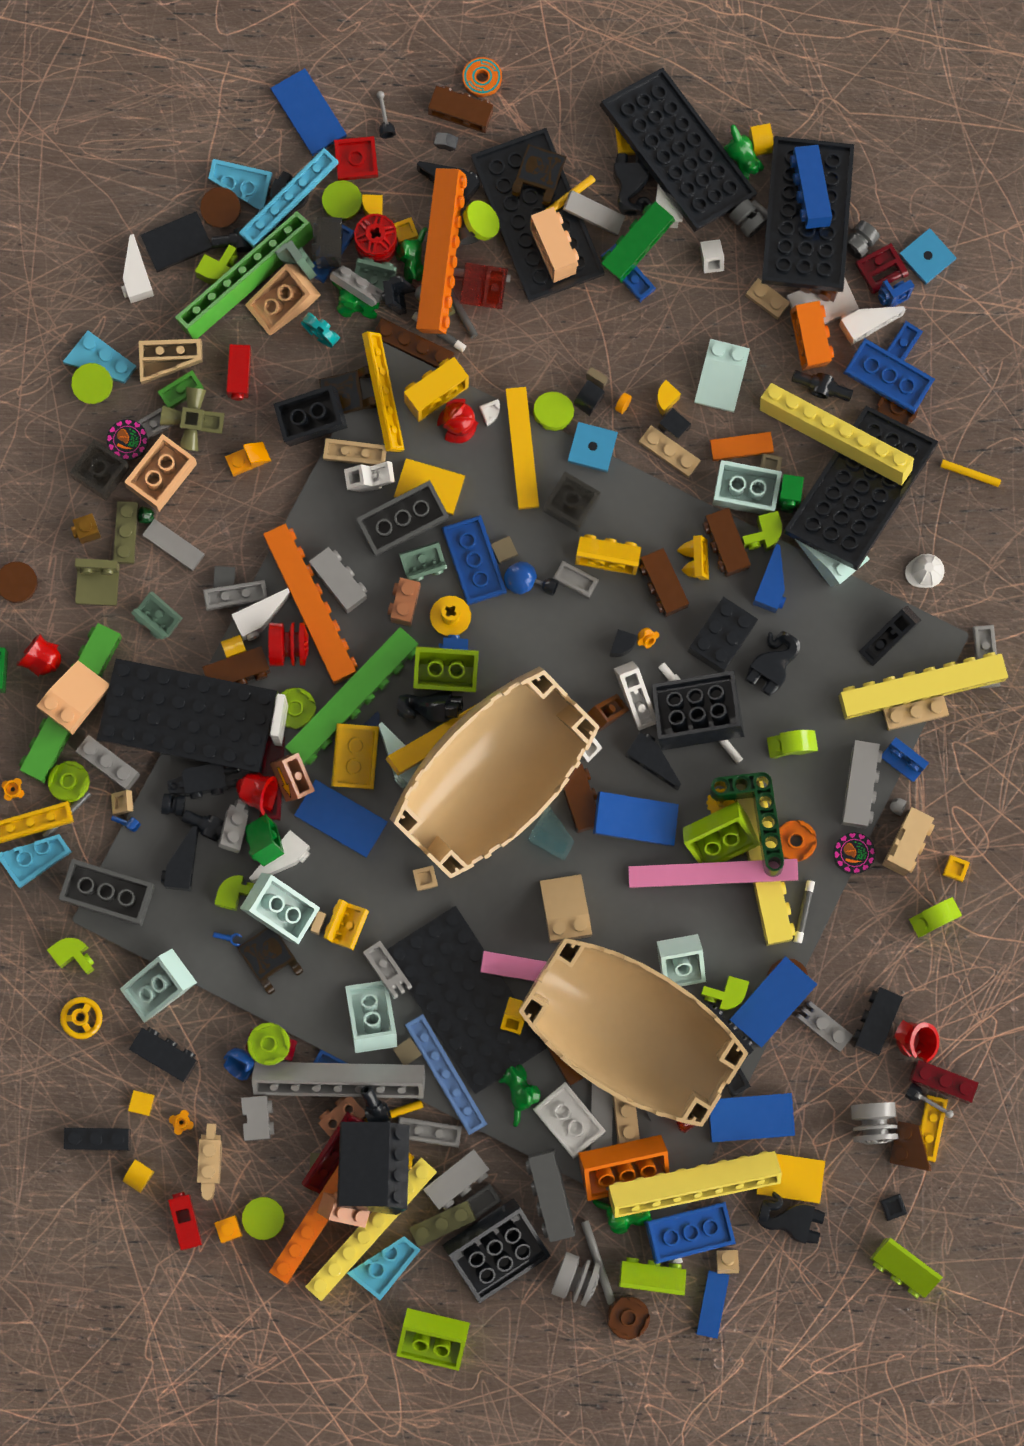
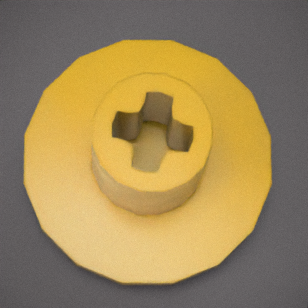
M445 596L434 603L430 612V620L433 628L438 633L444 636L460 635L468 628L471 622V611L463 599L457 596Z

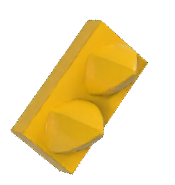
M701 535L693 536V540L684 543L677 549L680 554L694 558V560L682 568V572L689 577L698 578L699 580H709L708 539Z

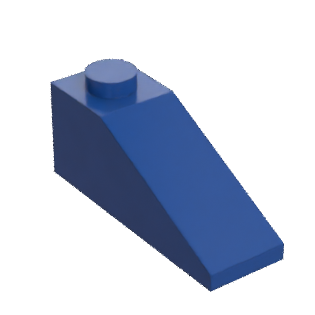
M779 544L775 545L753 601V605L776 613L778 608L782 609L786 597L783 596L785 587Z

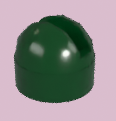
M140 507L138 522L144 524L151 523L155 518L153 516L155 514L154 511L148 507Z

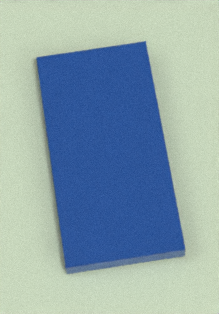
M305 68L271 87V92L312 156L319 153L323 148L326 149L333 145L334 140L347 137L346 132Z
M866 338L863 339L843 373L913 415L935 380L933 377Z
M481 515L442 527V532L468 606L506 594L507 591Z
M315 779L312 784L315 791L305 796L294 816L367 858L388 821Z
M598 792L593 834L674 846L679 804Z
M785 956L729 1020L762 1048L818 984Z
M792 1093L720 1098L709 1115L710 1141L723 1142L795 1136Z
M725 1202L644 1222L655 1264L736 1244Z

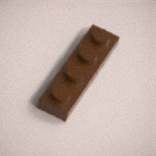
M381 318L374 331L381 334L383 343L435 368H439L438 365L447 358L450 360L455 355L454 352Z

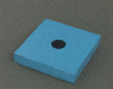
M930 228L899 253L901 259L925 285L956 260L955 255Z
M578 422L568 462L608 472L618 432Z

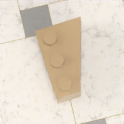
M201 339L139 341L140 383L142 385L203 362Z
M911 807L882 866L902 876L912 873L917 863L915 859L918 854L921 855L926 845L923 843L926 835L930 836L935 825L932 824L934 818Z

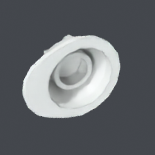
M931 554L917 556L905 569V578L908 583L919 588L934 587L941 582L944 576V565L939 558Z

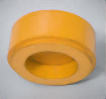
M623 393L616 403L615 411L623 414L627 410L632 396Z

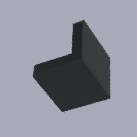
M672 408L659 422L658 428L663 433L668 431L676 439H679L685 431L690 429L691 423Z

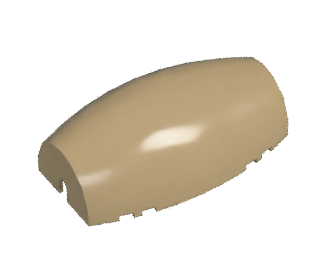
M541 667L535 668L491 693L471 708L442 736L415 770L403 790L390 820L449 878L455 877L474 867L473 864L481 859H487L492 856L491 853L499 847L506 846L541 815L570 780L568 777L573 770L580 765V759L585 750L588 751L599 726Z
M563 938L556 947L519 1009L521 1016L545 1044L572 1069L597 1087L642 1110L695 1126L703 1127L720 1100L723 1088L726 1084H730L748 1055L740 1041L717 1015L690 992L667 976L619 952L569 938Z

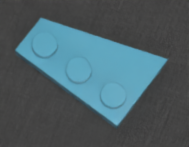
M213 159L208 179L220 187L230 189L236 193L238 198L260 210L266 205L273 173Z
M90 331L84 334L63 361V364L77 368L88 363L100 364L109 371L112 380L124 384L137 369L135 364Z
M58 834L28 845L0 852V862L17 886L22 888L72 853V851Z
M403 1236L347 1274L377 1299L381 1300L421 1249Z

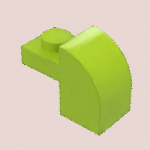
M229 244L220 261L204 254L195 270L196 277L211 285L231 269V266L233 267L238 260L237 249Z
M778 511L758 516L756 521L759 532L742 537L741 540L744 548L754 550L760 548V544H763L766 552L777 544L782 533V523Z
M794 730L767 738L769 756L772 759L791 754L803 755L818 751L815 730Z
M241 875L227 878L218 889L215 906L237 911L240 895L248 896L255 883L247 882L246 885H243L244 877Z
M953 897L922 911L910 918L909 921L918 938L961 917L962 914Z
M64 938L47 949L60 968L65 967L76 959L87 975L95 970L92 967L94 964L92 958L88 953L83 955V952L89 949V947L79 939Z
M728 976L724 991L703 986L700 996L705 997L704 1001L716 1004L719 1001V1009L721 1011H728L734 1009L743 1001L749 981Z

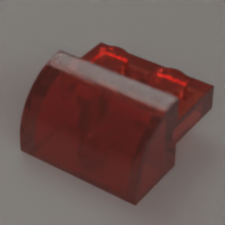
M465 263L459 304L501 310L508 269Z

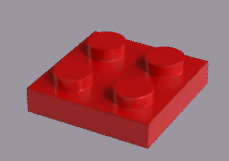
M374 136L334 140L335 156L339 162L337 165L338 181L378 177Z

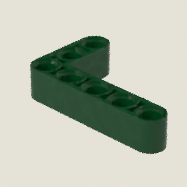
M758 772L715 778L710 788V795L714 800L728 801L753 798L764 871L770 877L780 875L784 866V857L773 784L769 774ZM758 781H764L767 784V786L764 788H760L757 786L756 783ZM742 783L746 786V789L739 790L735 785ZM722 786L725 788V791L719 793L714 788ZM761 801H767L770 804V806L768 808H763L760 806L759 803ZM764 821H770L773 824V827L766 828L763 826L762 823ZM772 841L776 844V847L768 848L765 843ZM775 861L779 864V867L773 869L768 863Z

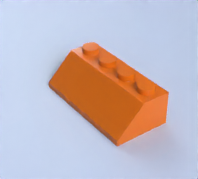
M662 1135L578 1153L587 1201L609 1197L606 1187L615 1182H627L638 1177L647 1178L658 1173H670L668 1151Z

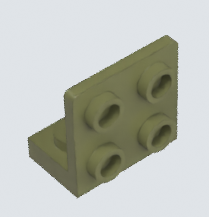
M75 558V568L77 569L75 603L81 605L117 606L120 569L118 561Z

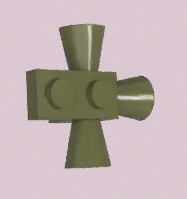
M186 387L187 408L182 407V412L164 405L162 406L160 426L180 424V428L185 430L179 446L184 450L199 452L197 431L222 434L225 413L200 409L206 393L204 389Z

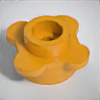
M644 628L638 633L637 644L649 649L656 642L659 633L657 631L653 632L650 628Z
M15 778L14 780L2 782L1 787L5 792V800L11 801L12 798H22L25 793L21 788V779Z
M182 1110L180 1114L170 1116L169 1122L173 1124L175 1134L181 1135L183 1131L191 1130L194 1127V1123L188 1117V1111Z

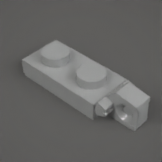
M239 796L235 800L234 805L230 804L226 811L218 847L237 854L241 849L248 818V810L244 809L246 804L239 799Z

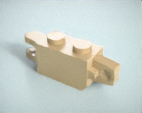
M207 1123L206 1135L201 1134V1139H199L197 1183H201V1196L207 1201L213 1199L215 1195V1184H220L222 1159L221 1135H216V1124Z

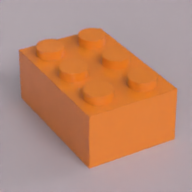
M820 300L795 305L790 310L802 371L827 366L832 361V358H834V351L832 345L829 346L828 343L830 332L828 325L825 326L823 318L826 317L824 305L820 304Z

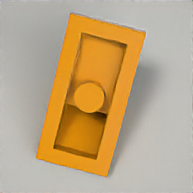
M263 442L244 444V449L225 456L233 477L271 461Z

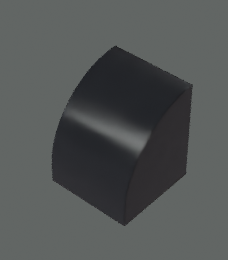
M588 380L577 395L573 405L590 416L604 398L605 391Z
M618 629L610 657L627 655L634 648L638 635Z

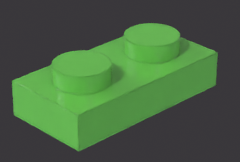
M190 371L159 390L158 395L167 407L174 408L187 400L186 387L204 388L194 372Z

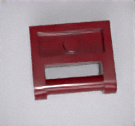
M892 243L855 263L872 294L879 292L882 282L888 280L890 284L899 278L909 276ZM894 265L896 266L897 271L876 282L872 278Z

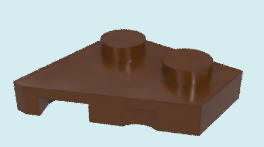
M898 1121L896 1129L898 1139L894 1140L890 1163L931 1172V1165L927 1158V1150L923 1142L921 1127L916 1124Z

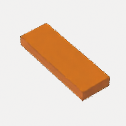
M771 432L710 440L713 461L762 455V453H774Z

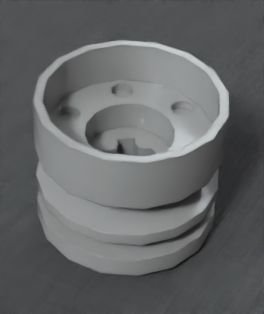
M895 1102L851 1105L852 1120L861 1121L862 1123L861 1126L854 1127L852 1130L853 1132L862 1131L863 1135L854 1136L853 1142L871 1145L884 1144L898 1139V1134H888V1130L897 1129V1125L887 1124V1119L896 1117Z
M566 1252L551 1294L564 1299L568 1292L572 1291V1302L574 1303L579 1294L583 1295L580 1305L586 1307L587 1302L593 1297L598 1284L601 1264L595 1263L592 1271H589L590 1260H587L581 1268L578 1266L579 1256Z

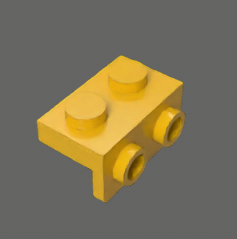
M339 899L333 908L331 920L325 928L324 938L334 944L354 950L369 911Z

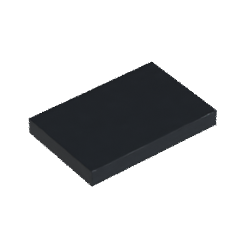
M197 211L140 235L157 273L213 249Z

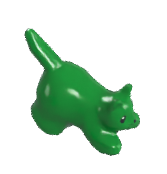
M732 124L731 134L733 139L729 144L725 145L724 149L732 160L737 162L739 169L748 180L750 174L755 175L759 171L764 170V165L754 153L753 143L746 135H740L737 127Z
M427 227L420 231L418 239L403 240L395 251L396 259L405 263L404 278L410 284L413 279L421 281L423 277L424 266L421 262L422 244L428 230Z
M332 281V284L339 290L338 306L336 309L341 316L347 318L351 317L354 312H359L366 318H377V313L374 310L379 308L380 303L372 307Z
M519 1064L516 1068L510 1066L506 1069L503 1077L498 1081L499 1083L507 1084L510 1088L511 1101L514 1106V1127H517L520 1122L521 1111L529 1108L532 1104L538 1103L541 1097L539 1088L527 1083L526 1070Z
M598 1200L592 1201L596 1207L606 1210L608 1225L611 1231L616 1234L626 1233L631 1224L644 1226V1222L652 1220L650 1211L614 1218L611 1205Z

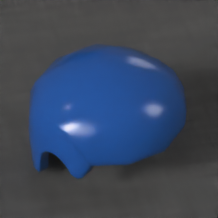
M523 561L509 566L504 574L507 589L514 594L520 595L529 592L537 579L534 567L528 562Z
M234 1048L229 1050L224 1056V1059H226L224 1068L231 1075L242 1081L249 1078L254 1069V1060L247 1051Z

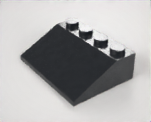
M734 670L652 684L657 734L662 750L745 737Z
M391 1122L340 1123L337 1207L398 1215L407 1210L410 1125Z
M514 1198L442 1245L479 1304L551 1257Z

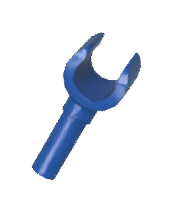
M116 816L111 818L112 821L126 826L132 832H136L141 826V823L134 817H131L128 822Z
M213 933V937L230 941L235 947L241 945L233 943L234 937L242 938L238 933L232 935Z

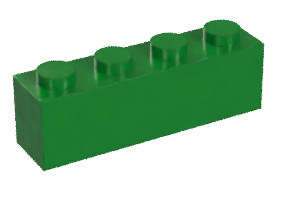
M656 201L653 205L649 204L642 213L644 215L639 221L637 219L633 221L629 227L630 231L625 236H620L615 243L617 246L612 252L610 250L607 251L602 258V266L621 283L675 222L674 217Z

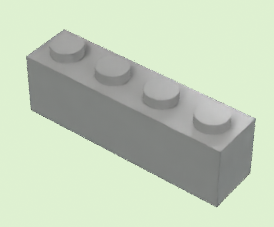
M858 740L853 742L841 825L866 829L868 824L873 822L874 812L870 810L871 803L875 804L877 791H873L874 783H878L880 771L876 770L877 762L881 763L883 753L882 750H879L880 744Z

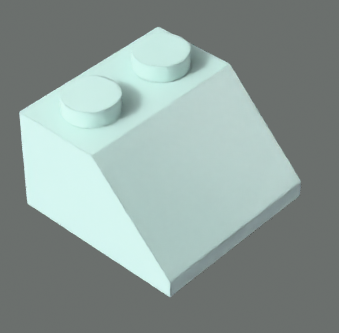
M698 934L656 941L661 974L667 976L681 987L706 982L703 949Z

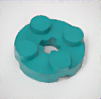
M310 312L303 318L301 322L303 328L311 336L314 334L318 337L317 340L323 345L332 348L340 339L338 334L329 330L331 326L325 320L320 319L318 321Z

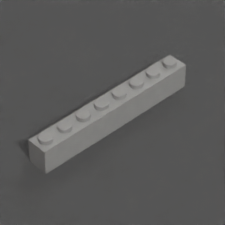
M255 1062L252 1075L253 1095L362 1097L361 1089L371 1085L377 1098L423 1099L425 1088L424 1065L280 1062L276 1065L266 1066Z

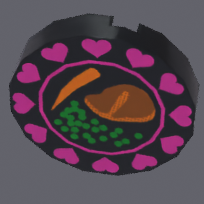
M123 419L110 427L107 434V445L110 452L116 458L129 461L139 458L145 452L148 445V436L145 428L139 422Z
M857 832L847 833L840 837L833 850V857L838 868L845 873L853 875L868 870L873 864L876 854L871 840L864 834Z

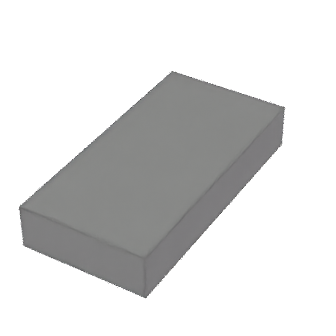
M565 561L561 562L553 577L563 586L588 599L599 582V579Z

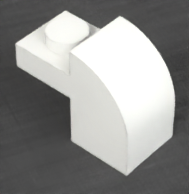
M389 461L373 466L361 464L344 469L347 490L357 492L382 489V486L395 482L392 462Z

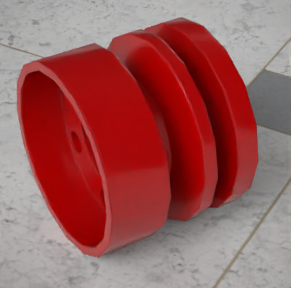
M378 213L369 214L361 218L354 230L355 247L358 256L361 259L362 257L371 258L374 262L380 264L390 261L395 255L397 248V232L392 220Z
M295 622L291 623L289 632H285L283 623H269L268 647L270 667H284L286 657H290L292 666L296 664V657L300 659V666H306V660L309 655V635L305 622L299 623V632H295Z

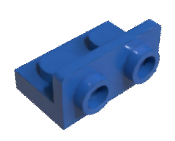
M910 279L907 282L900 281L892 288L888 280H885L879 289L878 299L883 306L895 307L910 298L915 286Z
M896 737L882 754V759L911 782H914L929 764L928 761Z

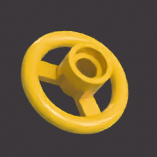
M77 997L64 1005L60 1014V1023L65 1033L70 1037L86 1039L93 1036L99 1030L102 1024V1011L99 1005L92 999ZM75 1004H85L83 1009H76L72 1015H67L69 1009ZM91 1007L96 1014V1022L92 1029L88 1024V1012ZM79 1014L84 1015L83 1021L77 1020ZM67 1022H73L78 1026H82L85 1032L78 1033L73 1031Z

